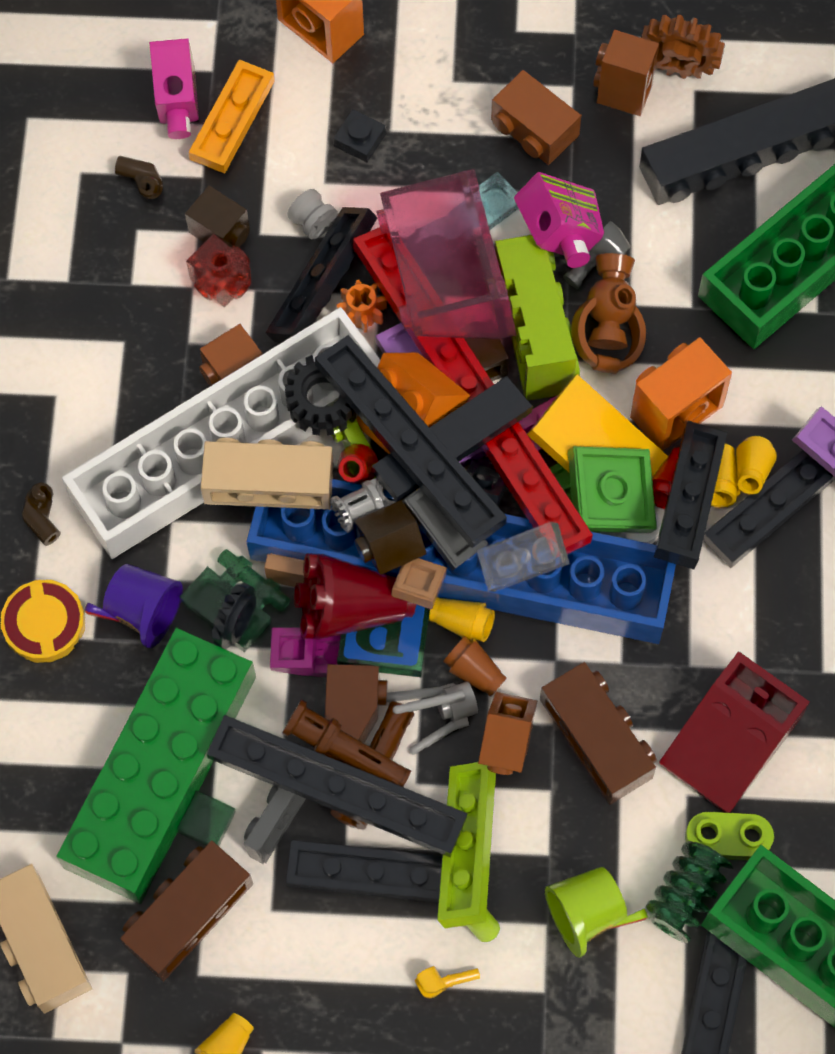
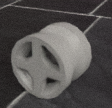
M309 189L296 198L290 206L287 215L293 223L303 226L305 235L310 239H316L331 227L338 213L331 204H324L322 202L320 193L315 189Z

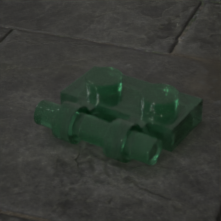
M225 549L217 559V562L226 568L224 573L219 576L207 566L184 591L180 599L185 606L214 628L213 621L218 615V608L222 606L225 596L230 594L235 584L242 581L253 586L257 600L256 609L246 632L234 644L245 653L272 623L271 616L264 612L262 608L270 603L282 612L289 605L291 599L280 591L281 586L271 578L266 580L253 570V564L244 556L237 557L230 550Z

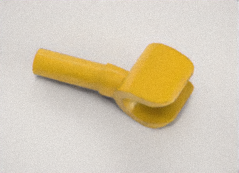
M432 966L420 972L415 979V983L421 994L430 999L436 997L447 988L453 987V985L480 979V973L478 968L449 974L441 978L436 967Z

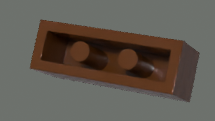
M584 661L541 687L540 701L609 805L653 779L656 770L654 763L657 762V759L649 744L645 740L639 742L630 728L633 727V723L626 710L621 705L615 707L606 694L609 692V687L603 676L597 670L591 672Z
M212 840L205 848L201 845L195 848L184 861L183 865L186 868L175 880L172 878L165 880L153 895L155 901L144 913L141 910L137 911L123 926L122 931L125 933L120 940L124 946L163 982L253 885L251 875Z

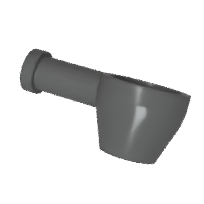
M609 221L603 228V238L589 251L590 260L588 263L578 268H572L570 272L567 271L563 276L564 280L575 289L580 288L584 278L596 265L595 257L597 255L605 253L625 255L630 249L631 245L612 221Z

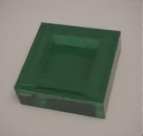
M196 791L177 828L178 833L205 845H208L212 840L220 846L236 813V809Z

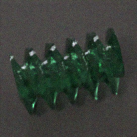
M692 841L683 844L681 851L684 856H677L673 860L672 865L675 871L671 870L665 873L663 880L667 886L660 885L655 889L654 894L657 900H649L645 906L646 912L650 916L649 919L658 929L684 943H689L691 938L683 930V927L689 926L698 929L700 925L692 915L693 911L707 914L709 908L701 900L702 896L716 899L718 896L717 892L710 886L711 881L723 885L727 881L719 871V868L734 869L732 864L717 851L704 844Z

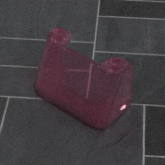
M475 169L381 192L380 196L384 209L377 210L376 213L381 233H390L402 280L406 304L399 306L404 330L413 329L415 336L504 339L517 335L508 292L495 253Z

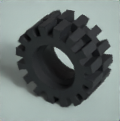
M308 356L305 358V366L298 362L294 366L295 373L289 372L287 376L288 385H285V396L291 419L294 423L299 421L300 429L305 432L308 427H311L313 435L320 436V429H326L327 436L334 435V427L337 426L342 432L347 428L348 420L352 423L357 418L356 412L340 394L337 401L327 407H317L310 403L307 398L309 389L316 384L330 382L315 366L313 356Z

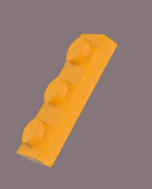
M238 60L188 152L191 161L224 174L226 173L275 82L273 72Z

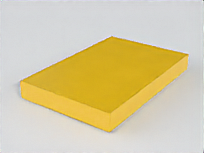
M578 374L568 382L527 433L535 443L569 473L568 450L573 446L649 449L652 477L668 457Z

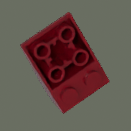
M738 651L711 686L658 764L724 813H731L803 717L810 701Z

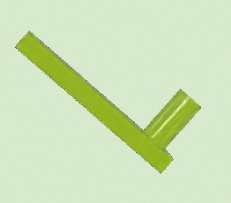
M475 762L450 767L447 805L466 812L468 815L451 858L445 855L442 858L437 920L444 928L467 926L479 941L490 942L497 937L500 931L498 921L487 909L496 773L487 769L488 765Z

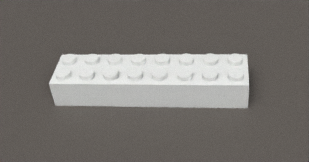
M341 307L62 477L69 497L111 559L204 503L201 492V478L205 441L216 442L220 438H233L241 443H258L261 440L270 439L279 441L283 445H297L313 435L311 427H308L305 432L300 429L299 421L293 422L290 411L287 408L285 385H288L287 376L289 372L295 373L294 366L298 362L305 366V358L311 355L315 362L316 356L349 335L372 363L378 367L379 357ZM319 383L309 389L307 398L310 403L317 407H327L337 401L339 393L332 384Z

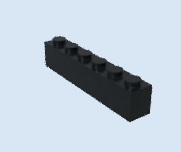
M835 78L643 147L639 168L657 205L669 201L671 203L683 201L691 193L705 188L713 190L732 178L741 175L749 177L759 172L765 166L776 162L784 164L796 158L798 154L812 149L820 151L829 147L835 141Z

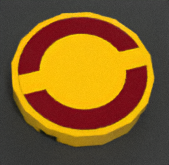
M34 580L20 586L7 598L1 611V630L8 646L26 660L35 663L53 662L67 656L74 649V645L82 638L85 631L86 614L78 595L67 585L54 580Z

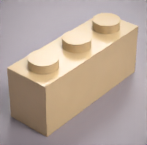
M220 438L216 442L205 441L201 478V492L204 504L331 510L330 499L332 495L334 465L332 447L324 446L322 443L315 441L302 442L300 445H283L279 441L270 439L261 440L258 443H241L233 438Z
M33 864L1 878L0 925L7 939L0 942V945L10 966L18 964L25 979L19 981L18 984L27 1004L31 1006L36 1003L45 1014L92 990L93 988L44 883Z

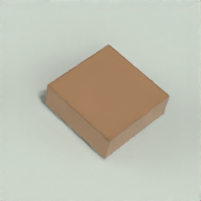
M268 554L264 567L267 582L295 587L296 583H303L304 560Z
M420 558L402 565L392 588V596L432 609L445 579L447 567Z

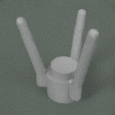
M468 681L457 685L453 682L440 687L387 693V702L421 699L394 706V714L438 706L443 720L451 718V722L410 747L409 752L412 755L429 747L451 732L469 726L467 717L478 713L476 698Z

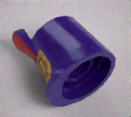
M124 564L117 570L109 582L103 600V609L87 602L84 611L87 615L123 623L140 633V640L143 646L153 648L163 639L177 614L183 595V586L180 581L130 564Z

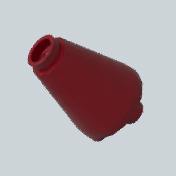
M307 553L305 555L303 563L304 581L303 583H296L294 589V605L296 608H302L300 633L303 639L320 640L400 622L404 617H413L416 604L392 596V588L397 577L385 573L380 575L378 571L325 554Z

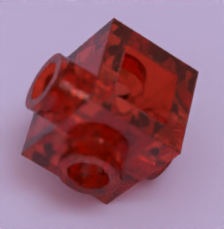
M215 234L186 260L189 277L194 282L196 290L205 299L211 301L214 298L223 307L228 305L233 299L241 298L250 287L252 279L248 256L235 245L229 247Z

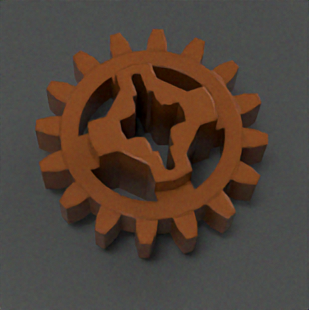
M662 15L661 22L651 19L649 26H644L641 36L643 39L659 43L655 70L667 69L666 75L670 76L676 72L680 74L682 79L692 75L700 79L702 72L712 75L714 68H720L725 43L720 41L721 34L710 33L711 25H698L697 18L691 19L690 22L684 21L682 15H677V17L672 19L667 15Z

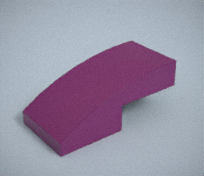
M272 628L271 671L327 677V664L359 665V660L349 659L344 656L346 634L315 640L303 639L300 628ZM356 633V642L360 646V637Z

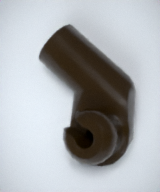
M118 156L115 164L116 175L134 179L139 193L147 199L157 198L161 194L163 181L154 164Z
M40 482L33 485L32 489L28 491L24 502L22 518L45 546L54 543L61 533L49 520L53 502L52 497L54 495L53 489L48 484Z

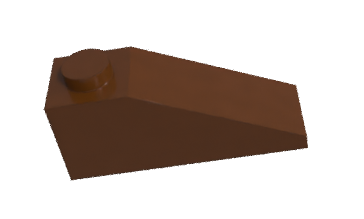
M327 664L325 718L328 720L335 718L342 725L340 730L363 743L367 740L378 720L379 706H387L388 681L380 680L379 666ZM328 753L325 754V756H328V757L333 758V759H335V760H337V761H340V762H342V763H345V762L339 760L338 758H336V757H334V756H332V755H330V754H328Z

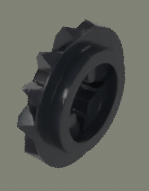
M244 582L240 585L237 584L232 588L230 594L225 596L222 606L218 608V615L213 621L212 639H214L215 645L227 649L232 644L237 643L246 632L253 618L257 603L253 586Z

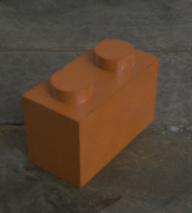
M614 30L609 44H601L595 65L598 66L593 86L598 87L597 103L641 117L653 86L659 43Z
M524 70L492 99L491 120L497 130L504 135L510 134L521 143L527 154L533 158L539 157L547 165H550L580 135L582 115Z
M500 692L495 693L487 715L478 764L488 765L487 769L489 771L502 775H511L513 771L522 772L538 700Z

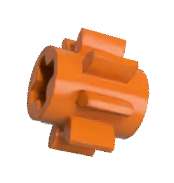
M356 280L355 285L349 290L341 289V299L343 302L336 305L337 309L341 307L356 328H361L366 333L368 327L374 323H383V315L380 310L386 309L387 303L385 297H377L378 288L376 283L369 286L361 284L360 280Z

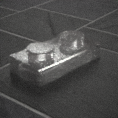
M555 522L546 523L477 550L487 589L493 592L570 564L559 525Z

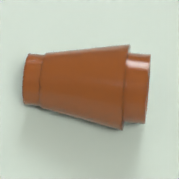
M466 636L460 640L443 661L451 668L448 671L449 673L465 682L468 681L470 685L487 693L490 697L507 679L476 640L471 642Z

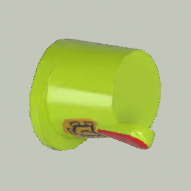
M604 867L559 881L545 888V897L552 918L570 951L579 958L586 954L587 942L607 930L641 922L648 918L645 908L627 916V908L620 889L611 874Z

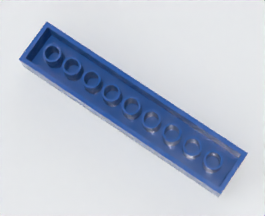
M333 479L331 498L334 496L342 498L362 488V485ZM384 489V496L390 501H395L389 492ZM332 505L331 510L255 507L246 541L251 560L266 563L268 554L304 560L307 553L325 554L377 571L371 561L363 562L354 541V539L360 537L357 525H353V530L347 533L338 522L340 515L335 517V513L338 511L334 512ZM505 514L507 517L506 525L485 539L488 545L452 571L418 526L427 553L420 557V559L447 567L445 579L437 596L439 598L486 603L487 608L655 644L660 643L676 564L654 558L656 548L654 544L591 532L593 534L591 543L554 560L527 518ZM401 566L385 574L397 577Z

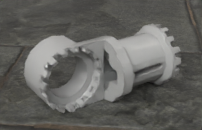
M377 478L363 482L362 488L342 498L334 496L330 499L333 511H338L335 513V517L340 515L338 522L347 533L353 530V525L356 524L355 520L396 502L390 501L384 496L383 491L385 487Z

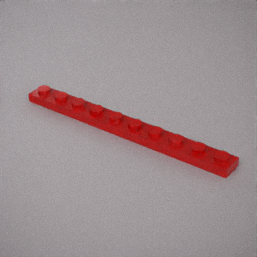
M389 223L353 238V249L422 356L470 395L467 402L493 386L494 383ZM519 422L482 446V449L554 560L591 543L593 534Z

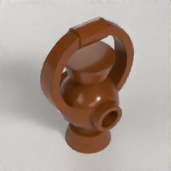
M605 253L595 257L598 275L603 279L597 281L588 292L587 301L576 310L572 319L571 335L576 351L593 370L617 374L618 371L633 364L641 355L646 341V327L642 314L636 306L635 291L625 281L631 275L635 259L623 254ZM590 313L591 317L599 325L592 330L587 343L585 323ZM628 322L632 334V344L629 353L622 361L617 358L594 354L589 346L605 350L627 348L625 331L620 329V325Z

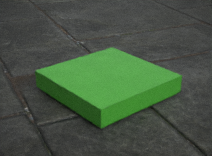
M573 446L568 450L572 504L591 532L652 533L657 530L649 449Z

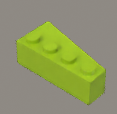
M532 235L495 241L494 261L524 397L529 401L557 396L577 374L580 376V368L572 343L570 322L568 317L565 318L562 307L564 305L562 287L560 282L555 281L553 271L556 269L554 252L541 249L536 244Z

